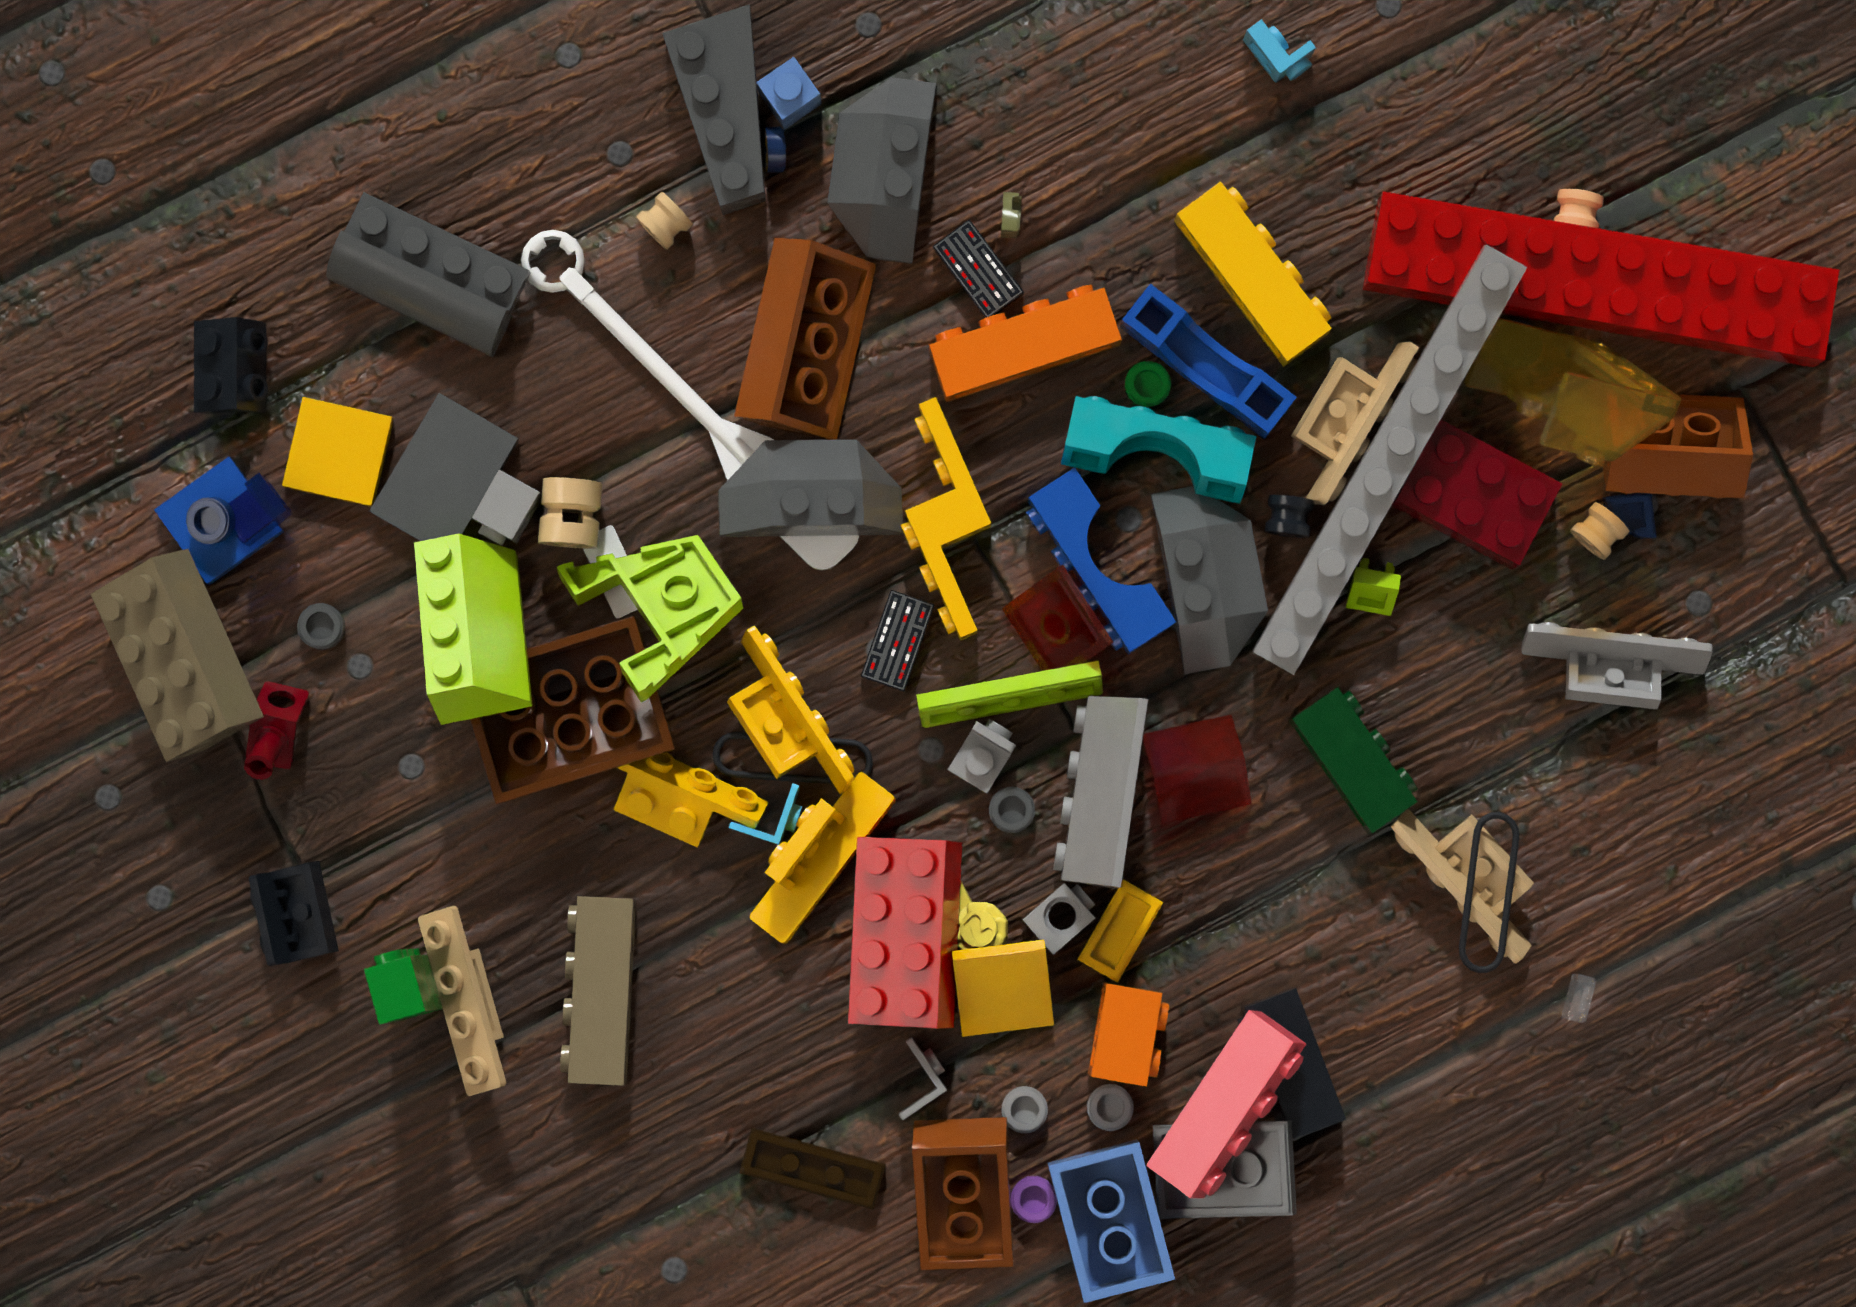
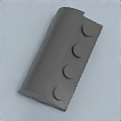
M363 192L345 231L341 230L336 239L328 261L326 277L338 285L493 357L513 317L511 313L531 272L524 267Z

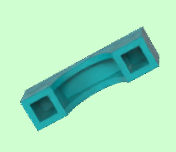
M1076 396L1061 464L1106 474L1118 459L1129 453L1144 450L1157 451L1174 458L1186 469L1192 480L1195 494L1240 504L1247 485L1256 436L1246 434L1242 429L1233 426L1218 428L1201 424L1197 419L1188 416L1173 418L1156 414L1153 410L1143 406L1127 408L1111 404L1102 397L1089 396L1082 398Z

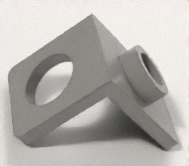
M912 1037L906 1043L936 1088L899 1112L898 1115L902 1120L947 1091V1088L939 1078V1075L945 1071L942 1064L931 1048L922 1052Z

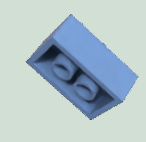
M1137 1139L1047 1163L1084 1303L1175 1280L1141 1146Z

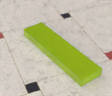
M1093 661L918 694L916 697L922 727L928 728L1088 698V696H1098L1103 693L1102 674L1099 661Z

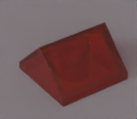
M1064 565L1056 568L1002 607L1003 612L1042 671L1087 663L1109 649L1114 643Z
M1231 714L1143 734L1142 742L1161 824L1252 804L1245 757Z

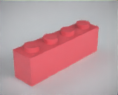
M1248 1010L1146 1166L1189 1198H1205L1206 1195H1213L1226 1177L1223 1169L1231 1157H1238L1249 1144L1252 1138L1249 1130L1258 1117L1264 1118L1275 1105L1278 1096L1274 1092L1284 1078L1290 1079L1299 1069L1304 1058L1300 1053L1306 1046V1043L1263 1012Z

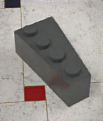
M750 4L662 33L723 215L766 201L759 100L756 84L753 21Z

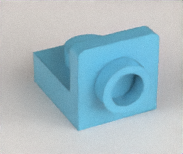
M1262 19L1247 29L1243 38L1245 44L1275 83L1285 76L1292 81L1312 66L1309 58L1312 57L1316 47L1311 40L1291 55H1288L1285 50L1289 46L1281 32L1275 26L1268 28Z

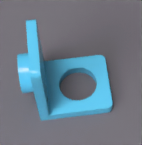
M792 783L775 836L732 821L729 828L779 845L782 843L786 830L794 833L803 807L795 804L800 786Z

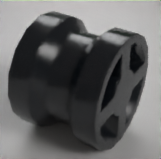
M1269 495L1268 506L1272 510L1271 519L1265 523L1264 532L1283 537L1310 538L1311 528L1307 524L1308 514L1313 511L1314 501L1297 496Z

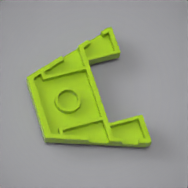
M698 535L640 547L641 553L615 558L613 553L597 556V562L575 567L574 562H569L557 566L559 578L578 606L618 585H622L658 639V643L619 662L622 674L641 702L647 700L743 609L740 595Z

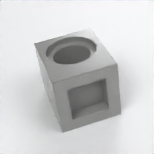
M498 470L472 516L477 523L482 525L478 533L501 546L506 539L517 544L540 504L542 494L505 472Z
M1063 883L1024 917L1022 921L1039 940L1045 941V947L1054 955L1095 919L1089 911L1095 904L1078 884L1070 890ZM1058 902L1068 903L1075 912L1073 924L1064 930L1053 927L1048 917L1050 908Z

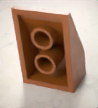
M1007 1117L914 1121L912 1156L921 1270L1013 1267Z

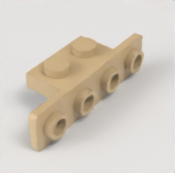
M1400 342L1396 345L1377 379L1343 357L1337 358L1291 435V437L1328 459V462L1306 497L1312 499L1314 504L1325 505L1328 500L1334 501L1346 484V478L1343 476L1352 461L1356 462L1362 457L1369 445L1370 439L1366 436L1375 421L1381 422L1388 414L1393 404V399L1390 398L1398 382L1403 383L1408 379L1417 361L1413 357L1419 347L1412 342Z
M1409 809L1405 810L1391 825V828L1395 831L1397 842L1405 851L1411 854L1414 853L1424 863L1430 879L1437 886L1446 888L1457 900L1459 910L1463 914L1473 832L1478 820L1471 814L1438 842ZM1482 827L1469 921L1477 922L1489 935L1490 944L1498 953L1510 856L1487 830ZM1517 863L1511 904L1534 884ZM1509 920L1504 957H1509L1513 963L1517 964L1524 958L1531 944Z
M456 906L419 916V926L466 1093L468 1096L503 1087L506 1085V1079L495 1040L504 1038L480 950H469L460 914Z

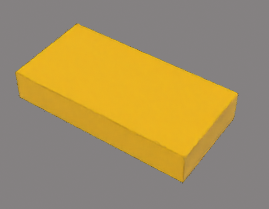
M1123 879L1121 888H1117L1077 960L1118 983L1163 902Z

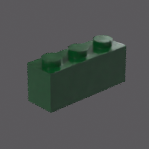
M1337 687L1290 719L1289 723L1365 832L1372 834L1418 801L1412 793L1418 790V788L1403 767L1395 770L1386 755L1391 752V749L1382 735L1376 729L1369 732L1359 717L1364 714V710L1350 691L1342 694Z

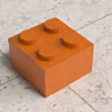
M1103 982L1088 1074L1091 1077L1146 1087L1148 1077L1157 1078L1161 1050L1153 1048L1156 1030L1165 1032L1169 1004L1161 1002L1163 993Z

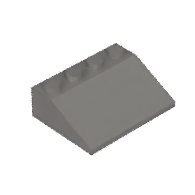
M1088 696L1086 706L1077 705L1073 733L1082 734L1079 752L1070 751L1067 778L1075 779L1072 798H1063L1060 824L1068 825L1066 844L1057 842L1053 870L1062 871L1060 881L1114 889L1121 888L1148 699Z

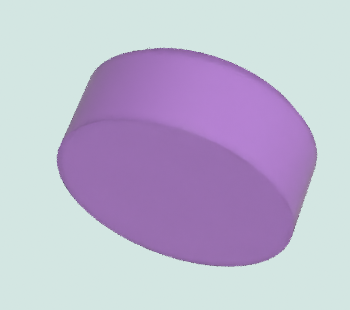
M1034 1175L1027 1176L1019 1180L1013 1187L1011 1206L1014 1213L1021 1220L1028 1223L1043 1222L1055 1211L1057 1199L1054 1187L1045 1178Z

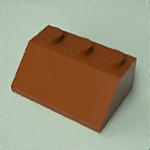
M1606 391L1602 453L1606 491L1625 494L1650 493L1666 494L1669 496H1708L1713 498L1745 497L1753 459V450L1744 398Z

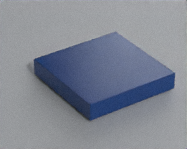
M230 456L154 509L181 549H189L199 574L208 585L214 583L284 533L281 526ZM217 497L230 504L234 511L236 522L229 538L220 543L204 544L191 536L187 528L186 516L190 506L195 501L202 498Z

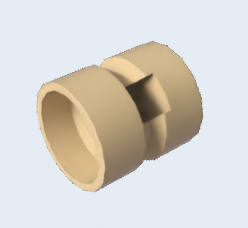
M543 478L541 504L548 510L547 514L540 517L538 543L565 548H598L600 523L593 518V513L601 509L603 484L597 481L576 478ZM562 512L578 513L577 523L562 522Z

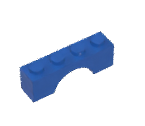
M1151 283L1121 321L1120 328L1263 439L1268 436L1297 398L1263 370L1246 363L1220 345L1196 324L1187 311Z
M1075 467L1028 497V503L1031 506V509L1025 512L1028 519L1039 535L1047 531L1057 547L1051 550L1053 557L1065 574L1071 570L1075 573L1082 586L1076 589L1079 597L1090 612L1095 609L1099 610L1107 622L1101 629L1115 651L1123 647L1129 655L1175 625L1176 620L1151 583L1136 586L1120 584L1107 578L1095 566L1089 554L1087 534L1089 525L1098 512L1100 504Z

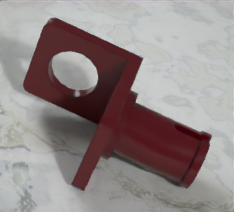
M270 681L264 683L257 698L264 717L249 725L244 765L248 775L255 779L264 780L272 775L274 767L291 768L297 723L309 697L307 690ZM275 696H285L290 698L294 704L290 707L280 708L273 706L268 700Z

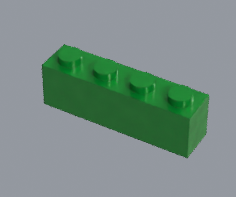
M419 948L398 949L374 956L376 966L364 969L379 1025L402 1021L443 1009L428 955H421Z

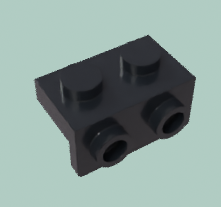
M240 317L194 321V413L266 412V395L268 391L266 382V350L268 341L265 322Z
M319 861L249 876L250 899L256 911L261 934L260 946L265 954L268 966L297 962L339 951Z

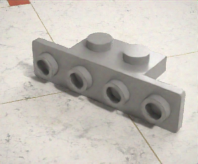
M1545 622L1528 625L1522 642L1521 653L1523 655L1567 660L1565 699L1658 709L1661 702L1662 670L1704 674L1713 653V645L1698 642L1692 638L1667 639L1652 637L1646 633L1622 634L1606 632L1601 628L1577 629L1560 627L1558 624Z

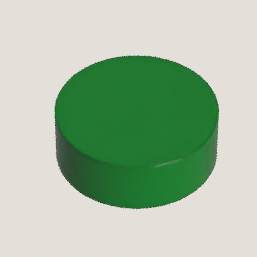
M1144 361L1134 365L1127 373L1124 383L1128 399L1136 406L1154 408L1162 404L1171 388L1170 376L1166 369L1152 361Z

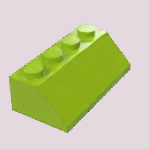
M459 533L415 542L414 549L426 691L440 724L444 725L532 707L516 551Z

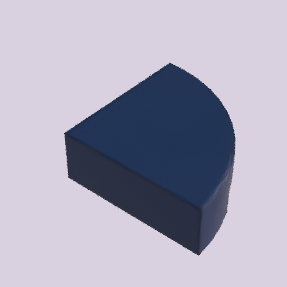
M1650 493L1603 498L1604 506L1627 526L1630 531L1629 535L1641 539L1656 538L1652 495Z

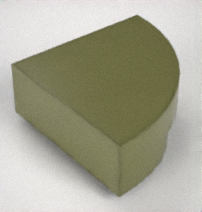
M1003 192L1001 238L1017 239V236H1019L1022 197L1019 196V193Z

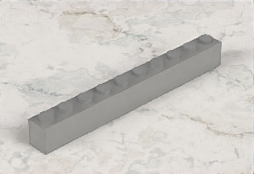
M1487 244L1483 246L1253 649L1255 654L1287 672L1295 674L1525 273L1526 266Z

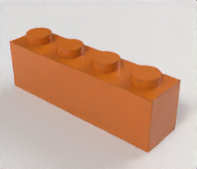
M1091 284L1081 286L1067 292V300L1050 305L1048 299H1042L1023 306L1024 314L1006 319L1005 313H1000L980 320V328L963 333L961 327H957L935 335L937 342L929 344V352L945 401L949 402L1120 346L1122 339L1105 287L1094 291Z

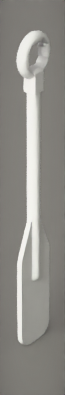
M557 230L543 231L532 237L523 248L521 257L522 267L531 272L528 278L529 283L541 291L551 293L567 289L709 431L727 480L765 440H774L722 419L614 311L581 276L585 259L583 249L575 238L566 232ZM551 239L560 240L559 247L565 250L568 256L576 254L575 269L569 267L559 277L561 282L557 283L545 282L546 275L538 267L530 268L529 264L531 254L538 255L542 249L547 247L545 241ZM859 535L780 537L809 566L817 570H828L836 566L855 547Z

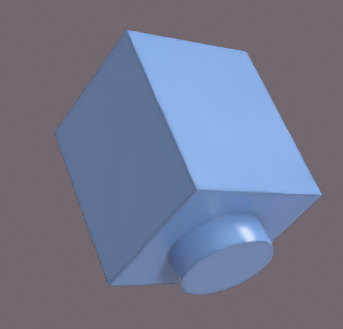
M792 57L756 82L759 95L784 130L822 104L819 91L795 57Z

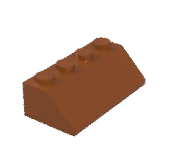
M774 238L734 417L773 429L823 440H837L876 269L875 263L813 240Z

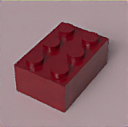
M1440 419L1391 506L1513 570L1520 566L1563 483Z

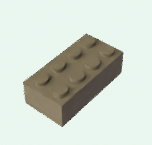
M189 549L152 557L91 593L92 599L166 762L202 752L264 717Z

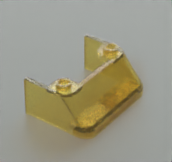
M1498 318L1468 370L1464 381L1467 387L1507 396L1517 403L1516 411L1528 417L1542 419L1543 414H1549L1539 443L1543 446L1576 453V457L1580 460L1596 466H1603L1605 460L1615 461L1675 418L1682 400L1674 392L1607 346L1591 340L1503 318Z

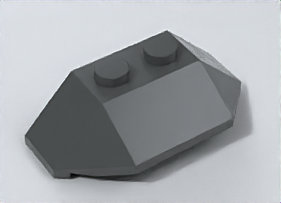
M891 77L839 113L827 204L867 258L907 264L913 263L937 83Z
M765 440L718 490L719 537L903 534L900 526L903 524L902 489L858 440Z
M1194 486L1150 494L1173 617L1176 620L1175 628L1184 675L1228 667L1235 660L1268 612L1251 520L1218 499L1195 494Z

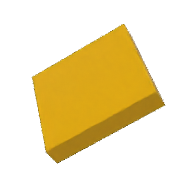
M302 397L282 486L372 507L378 490L394 418L392 416Z
M1044 940L952 951L962 1037L1054 1025Z

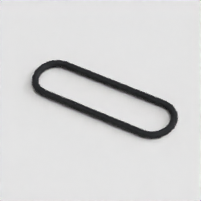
M746 732L725 734L719 738L713 749L712 754L715 766L721 773L729 777L833 784L829 777L785 774L776 779L773 773L727 769L720 761L719 753L721 747L730 739L751 740ZM829 738L833 745L852 746L861 750L866 758V766L863 773L869 776L873 766V759L868 747L852 739Z
M1490 812L1482 816L1476 823L1473 832L1459 941V956L1463 964L1469 970L1476 973H1488L1495 970L1501 964L1505 954L1519 846V828L1509 815L1501 812ZM1501 819L1510 825L1513 838L1499 947L1496 959L1491 964L1477 966L1469 961L1466 955V941L1480 832L1487 821Z

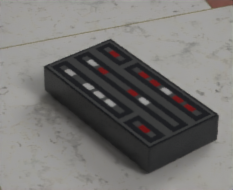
M970 219L932 246L935 253L984 318L998 314L1024 295V291Z
M894 590L890 591L861 674L862 678L905 692L934 604Z

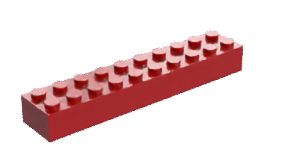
M1384 191L1377 200L1362 290L1450 305L1481 249L1487 244L1527 267L1501 314L1808 367H1815L1825 361L1839 269Z

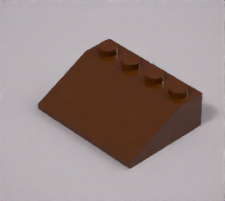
M635 616L528 648L527 657L532 707L470 719L496 805L675 750L659 689L647 700L641 702L620 668L619 662L647 649L639 622Z

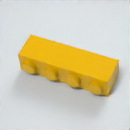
M1219 182L1177 213L1174 222L1284 367L1328 335L1332 329L1327 323L1331 319V315L1317 297L1310 300L1299 286L1304 280L1295 266L1289 260L1282 263L1272 250L1276 243L1268 230L1261 223L1255 227L1244 213L1249 207L1241 194L1234 187L1227 190L1223 183Z

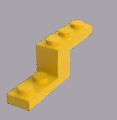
M934 397L919 404V411L922 416L914 420L924 443L927 444L933 441L940 458L933 460V464L943 486L951 483L954 490L905 510L908 522L900 526L910 549L913 550L919 547L926 564L920 566L919 569L929 592L938 589L945 606L937 610L947 633L951 634L956 631L961 641L977 634L978 630L942 549L991 528V521L937 398Z

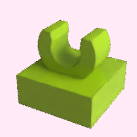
M1363 558L1359 567H1356L1347 593L1346 608L1391 616L1400 588L1401 575L1394 574V565L1387 562L1384 572L1368 569L1369 559Z

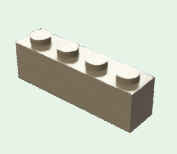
M577 896V905H569L567 929L568 933H575V952L566 953L565 979L573 980L572 998H564L563 1026H571L570 1045L562 1044L560 1071L568 1073V1083L621 1086L627 1084L636 899Z

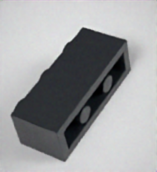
M1292 987L1242 1006L1241 1009L1244 1017L1248 1010L1263 1012L1306 1043V1046L1300 1053L1304 1058L1299 1069L1290 1079L1284 1078L1274 1092L1278 1096L1277 1104L1271 1109L1274 1121L1292 1120L1293 1139H1297L1346 1120L1297 989ZM1244 1017L1237 1019L1238 1026Z

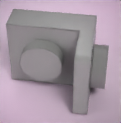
M990 719L985 726L976 721L970 734L949 766L948 771L987 794L1016 747L1014 743L1009 741L1013 733Z

